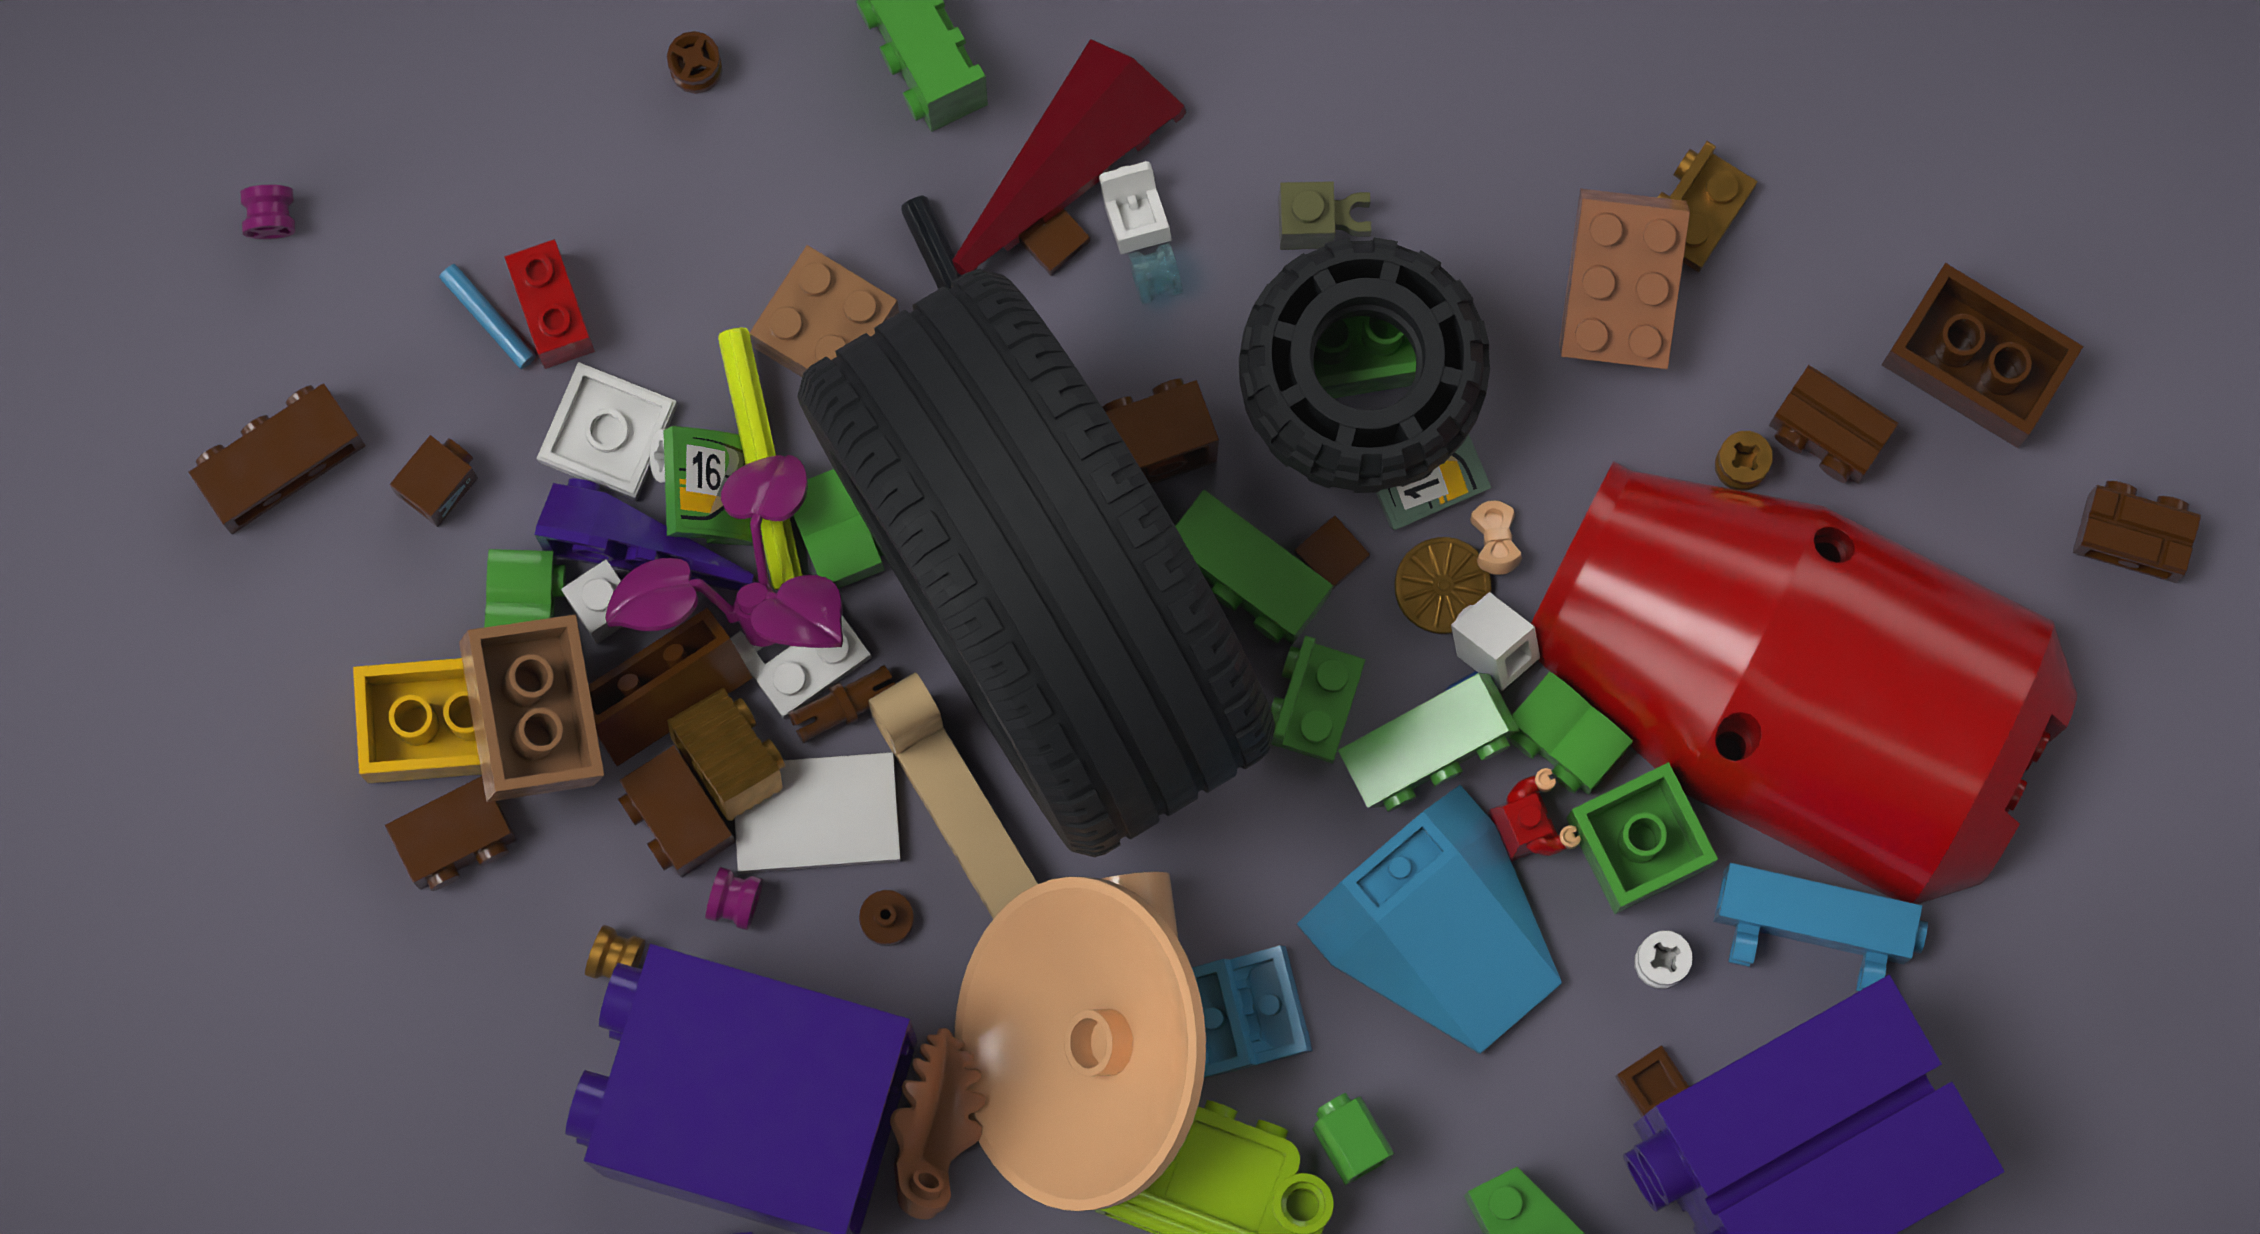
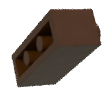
M324 383L315 389L312 385L298 390L287 399L286 405L288 407L271 418L268 415H263L254 419L241 430V438L225 448L223 445H217L208 449L197 458V466L188 472L222 524L231 534H234L366 446Z
M708 607L589 684L598 740L616 766L624 763L668 734L670 731L667 720L722 688L729 694L753 678L732 640Z

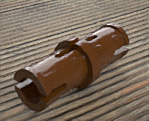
M882 665L879 669L844 687L838 683L829 688L830 694L795 711L788 712L793 726L812 717L815 718L814 722L796 730L801 742L804 744L809 739L844 721L847 725L858 721L857 715L870 709L869 699L895 685L894 682L876 691L873 690L874 686L892 678L887 667Z

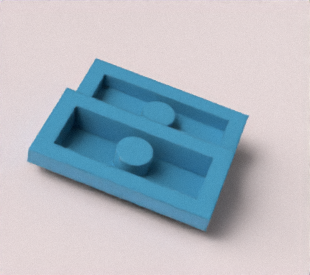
M1279 945L1233 959H1221L1192 967L1200 992L1205 1021L1206 1062L1204 1078L1313 1051L1286 946Z

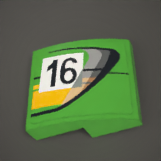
M671 426L663 430L667 536L705 538L706 543L753 546L750 528L751 518L737 519L731 517L725 511L721 501V491L726 480L733 472L746 465L740 436L722 431Z

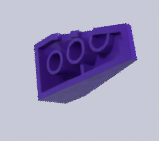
M570 478L568 485L553 483L536 525L534 535L542 550L554 551L558 558L595 565L607 560L612 568L632 571L638 566L656 559L676 558L682 559L689 564L691 580L701 579L709 586L739 591L747 584L757 583L754 574L687 537L667 536L666 525L608 493L600 492V485L588 480Z

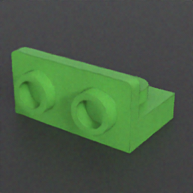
M1305 635L1301 649L1294 646L1290 647L1281 676L1291 679L1286 697L1282 699L1275 696L1271 706L1275 722L1272 745L1333 764L1366 659L1316 644V638Z

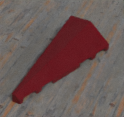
M1090 39L953 258L952 262L957 273L963 275L977 270L979 265L1003 247L1007 251L1012 249L1019 243V235L1041 218L1047 222L1096 185L1100 181L1099 176L1102 173L1109 172V166L1133 148L1139 152L1150 143L1149 136L1171 119L1175 123L1180 121L1187 113L1184 104L1134 58Z

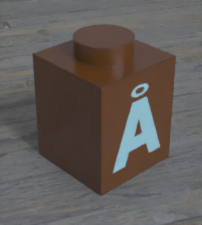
M430 435L389 485L400 499L438 527L478 477L469 465L473 457L464 448L450 438L444 444H441Z

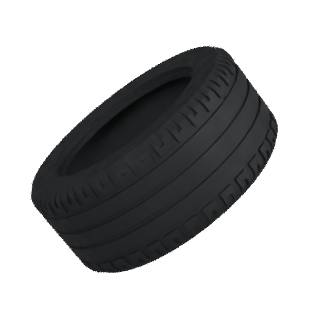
M977 269L953 280L951 289L948 290L946 287H941L912 305L913 311L911 313L903 310L874 327V335L869 336L865 333L835 351L837 357L830 360V358L824 357L811 365L803 373L797 398L825 454L890 567L969 698L1040 810L1071 852L1098 857L1121 845L1120 839L1126 836L1131 840L1159 823V816L1164 813L1169 817L1198 799L1199 791L1203 790L1208 793L1232 779L1237 774V768L1247 769L1259 762L1270 750L1275 722L1257 676L1215 595L1158 496L1095 395L1040 315L1012 281L1004 275Z

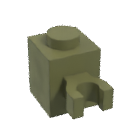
M1334 181L1281 182L1278 197L1280 250L1322 248L1326 243L1334 241L1335 230H1343L1356 237H1370L1371 221L1356 222L1350 216V211L1356 207H1370V192H1357L1343 200H1334Z

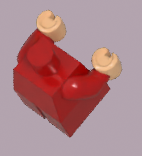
M1541 769L1536 775L1518 781L1507 795V802L1491 808L1488 813L1490 819L1497 827L1511 862L1532 853L1543 856L1555 855L1565 849L1576 848L1581 841L1580 835L1576 837L1574 834L1577 832L1576 826H1566L1558 835L1551 818L1547 819L1548 811L1539 792H1549L1554 788L1556 780L1555 778L1550 779V776L1553 774L1551 769Z

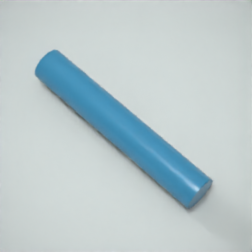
M456 264L450 265L440 274L439 278L520 369L527 367L536 358V354Z

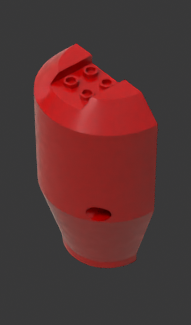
M1614 461L1531 622L1535 626L1540 653L1538 661L1548 671L1568 684L1593 708L1619 727L1633 741L1631 747L1655 769L1669 762L1686 795L1892 899L1913 904L1930 901L1984 882L2020 825L2018 821L2008 814L2009 809L2012 811L2015 809L2027 786V781L2021 779L2025 770L2029 769L2032 762L2037 763L2048 741L2051 742L2068 727L2077 701V692L2052 620L1824 506L1632 471ZM1817 550L1830 554L1834 562L1823 558ZM1729 738L1735 741L1741 751L1740 760L1733 761L1724 758L1717 749L1716 740Z

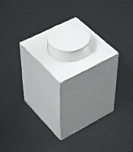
M604 560L561 589L596 644L622 628V626L608 627L605 619L609 600L621 582L607 560Z
M1490 592L1475 605H1469L1464 608L1457 616L1455 622L1451 624L1457 656L1478 673L1490 674L1496 687L1501 691L1540 659L1535 626Z

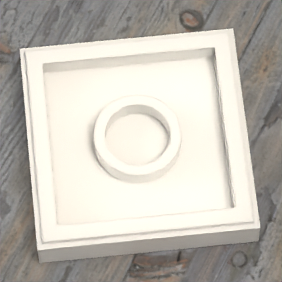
M578 362L536 459L541 464L576 478L597 483L601 488L637 502L651 469L649 453L652 437L656 431L669 427L678 406L677 401Z

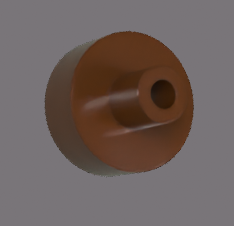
M881 890L871 894L863 902L859 913V922L863 933L871 942L880 946H894L904 941L911 933L914 925V914L909 901L903 895L892 890ZM884 913L891 914L890 918L887 920H884L881 917Z

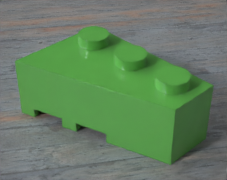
M943 0L856 1L859 12L868 29L871 30L878 27L886 42L879 49L890 73L895 75L901 72L909 90L902 92L915 121L924 118L930 131L933 132L988 105L986 76L979 64L973 65L963 46L966 44L965 38L958 27L954 28L944 9L945 4Z
M1518 1167L1469 1190L1464 1195L1483 1234H1585Z

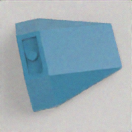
M1458 785L1420 813L1345 877L1296 924L1331 966L1478 1054H1481L1562 984L1496 825L1461 785Z

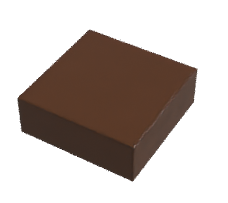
M1063 209L1047 222L1042 218L1019 235V241L1051 276L1090 242V237L1069 213Z
M1335 515L1294 550V554L1305 565L1333 585L1332 590L1370 558V553Z
M1662 1045L1615 1076L1642 1117L1658 1104L1689 1087Z

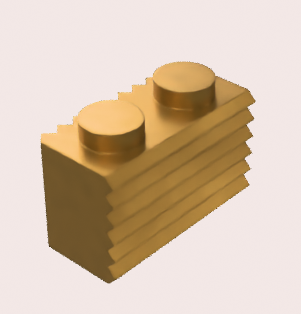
M724 688L667 720L672 741L727 821L733 820L736 815H742L745 810L752 809L755 804H760L764 799L770 798L773 793H779L783 788L780 769L785 767V763L781 754L770 739L761 742L752 729L756 726V721L746 703L741 698L733 702Z

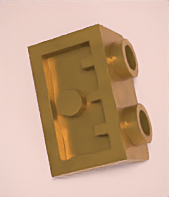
M1706 141L1699 153L1692 149H1689L1673 174V176L1681 181L1671 196L1661 192L1657 197L1687 202L1690 215L1683 263L1697 272H1700L1758 182L1713 154L1716 146L1709 141Z

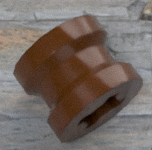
M692 31L681 34L670 44L667 53L668 67L672 79L679 88L685 92L697 94L706 92L717 84L722 73V63L718 47L712 38L704 33ZM699 67L706 68L705 70L700 69L698 71H694L693 74H691L693 69H697Z

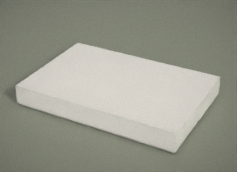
M893 752L783 760L785 767L780 769L783 785L781 791L773 793L770 798L764 799L760 804H755L752 809L745 810L742 815H736L735 817L739 874L901 862Z

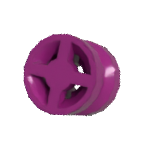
M271 184L251 186L240 191L241 205L247 209V218L242 222V231L245 237L277 239L288 237L295 233V220L289 215V206L294 202L292 188Z
M720 867L710 892L705 918L715 922L722 918L734 921L737 928L748 931L756 912L763 879L755 876L742 879L735 877L730 869Z

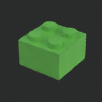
M1669 762L1571 809L1566 817L1568 824L1577 828V832L1574 834L1576 837L1579 835L1581 837L1579 845L1614 915L1710 869L1718 861Z

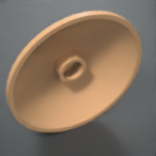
M1142 872L1101 879L1094 877H1063L1037 884L1019 894L995 916L984 931L967 965L957 1004L955 1038L965 1043V1046L960 1051L971 1052L974 1055V1061L966 1068L979 1069L982 1075L980 1081L968 1086L966 1089L985 1096L984 1106L969 1114L968 1119L982 1126V1135L978 1141L992 1164L1004 1178L1019 1191L1044 1205L1062 1210L1088 1211L1109 1208L1134 1198L1163 1174L1174 1160L1192 1126L1204 1081L1206 1032L1203 1007L1195 975L1178 939L1170 873Z

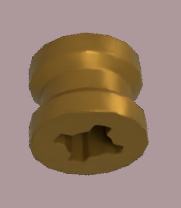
M1738 431L1730 435L1719 449L1715 459V472L1719 480L1728 488L1748 491L1757 487L1769 472L1773 461L1772 449L1768 441L1760 434L1753 431ZM1736 449H1738L1740 452H1747L1749 454L1747 455L1744 453H1739Z
M603 925L590 951L585 975L594 979L601 976L611 978L617 963L638 968L645 946V939L637 936L627 939L618 936L614 928Z

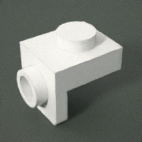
M1145 161L1131 166H1123L1116 170L1102 173L1099 176L1105 210L1120 254L1172 241L1169 224L1156 190L1150 162Z

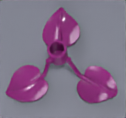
M776 455L756 460L733 472L723 485L721 501L725 511L733 518H751L750 528L759 583H750L742 587L737 593L734 605L731 606L703 580H691V569L686 561L676 558H660L646 562L633 569L618 584L609 600L605 619L608 627L622 626L639 631H659L675 627L684 622L693 613L698 603L696 592H700L725 613L729 623L739 621L747 641L754 646L766 647L778 643L808 648L842 647V599L837 586L830 579L818 575L797 576L783 583L778 592L775 593L768 578L761 532L762 519L784 521L792 517L800 509L808 491V478L802 462L792 455Z

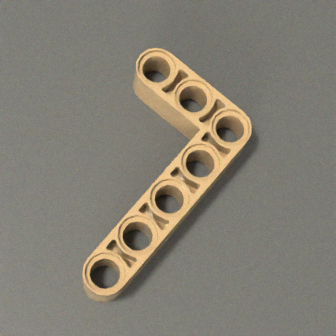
M915 672L868 700L872 717L988 912L994 919L1010 901L1038 883L943 728L941 713L923 681Z

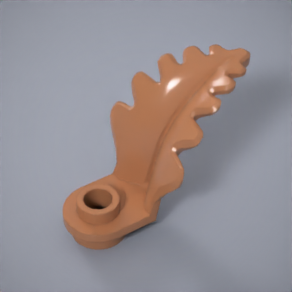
M939 1028L936 1035L929 1034L927 1036V1041L930 1045L921 1044L920 1053L926 1061L915 1058L912 1063L913 1069L921 1081L906 1080L902 1085V1092L909 1102L910 1108L896 1109L890 1118V1125L899 1145V1152L894 1162L896 1190L898 1193L897 1202L905 1213L917 1219H931L947 1207L951 1198L948 1175L950 1163L959 1154L980 1140L982 1135V1126L968 1119L967 1116L984 1106L985 1096L966 1089L968 1086L980 1081L982 1077L981 1071L979 1069L966 1068L974 1061V1055L971 1052L960 1051L965 1046V1043L954 1038L952 1033L946 1028Z

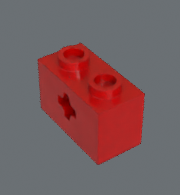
M553 239L504 256L538 356L544 368L547 369L595 352L556 240Z

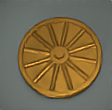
M1450 537L1431 538L1410 549L1397 568L1394 582L1396 600L1403 614L1414 625L1425 631L1438 634L1452 633L1451 624L1455 622L1460 612L1469 605H1475L1489 592L1491 593L1490 573L1479 568L1477 563L1479 553L1469 544Z

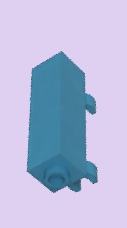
M1730 863L1724 869L1713 921L1736 927L1728 962L1750 967V964L1754 963L1759 932L1863 955L1855 990L1858 992L1885 977L1887 961L1904 965L1912 959L1913 952L1921 954L1928 929V922L1920 920L1922 905Z

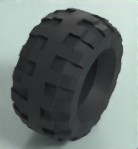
M1376 237L1370 241H1350V238L1328 242L1324 247L1308 254H1301L1285 265L1281 272L1266 285L1252 307L1243 331L1239 354V384L1245 410L1255 432L1259 433L1269 447V451L1286 467L1289 466L1306 476L1308 481L1329 489L1336 487L1353 490L1354 493H1378L1383 489L1397 486L1404 487L1424 478L1435 468L1444 464L1463 444L1477 421L1486 397L1490 375L1489 340L1484 320H1481L1473 303L1474 298L1460 279L1456 281L1441 267L1440 261L1422 250L1418 253L1397 245L1398 241ZM1368 316L1390 323L1405 335L1415 352L1416 372L1411 387L1400 400L1385 408L1362 410L1338 402L1322 388L1315 374L1314 352L1320 337L1333 323L1349 317Z

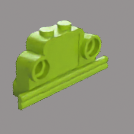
M1207 1100L1204 1108H1197L1192 1126L1183 1145L1163 1174L1134 1198L1116 1206L1095 1210V1212L1152 1234H1322L1324 1226L1332 1215L1334 1201L1330 1188L1322 1179L1312 1174H1297L1300 1166V1154L1296 1146L1289 1140H1286L1289 1132L1287 1129L1258 1119L1256 1126L1252 1127L1235 1120L1238 1111L1223 1104Z

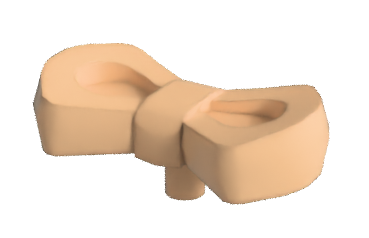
M1495 500L1482 503L1472 512L1470 517L1472 525L1484 535V548L1477 558L1478 566L1480 569L1494 575H1503L1513 571L1522 560L1520 550L1512 542L1510 531L1515 518L1514 509L1501 501Z

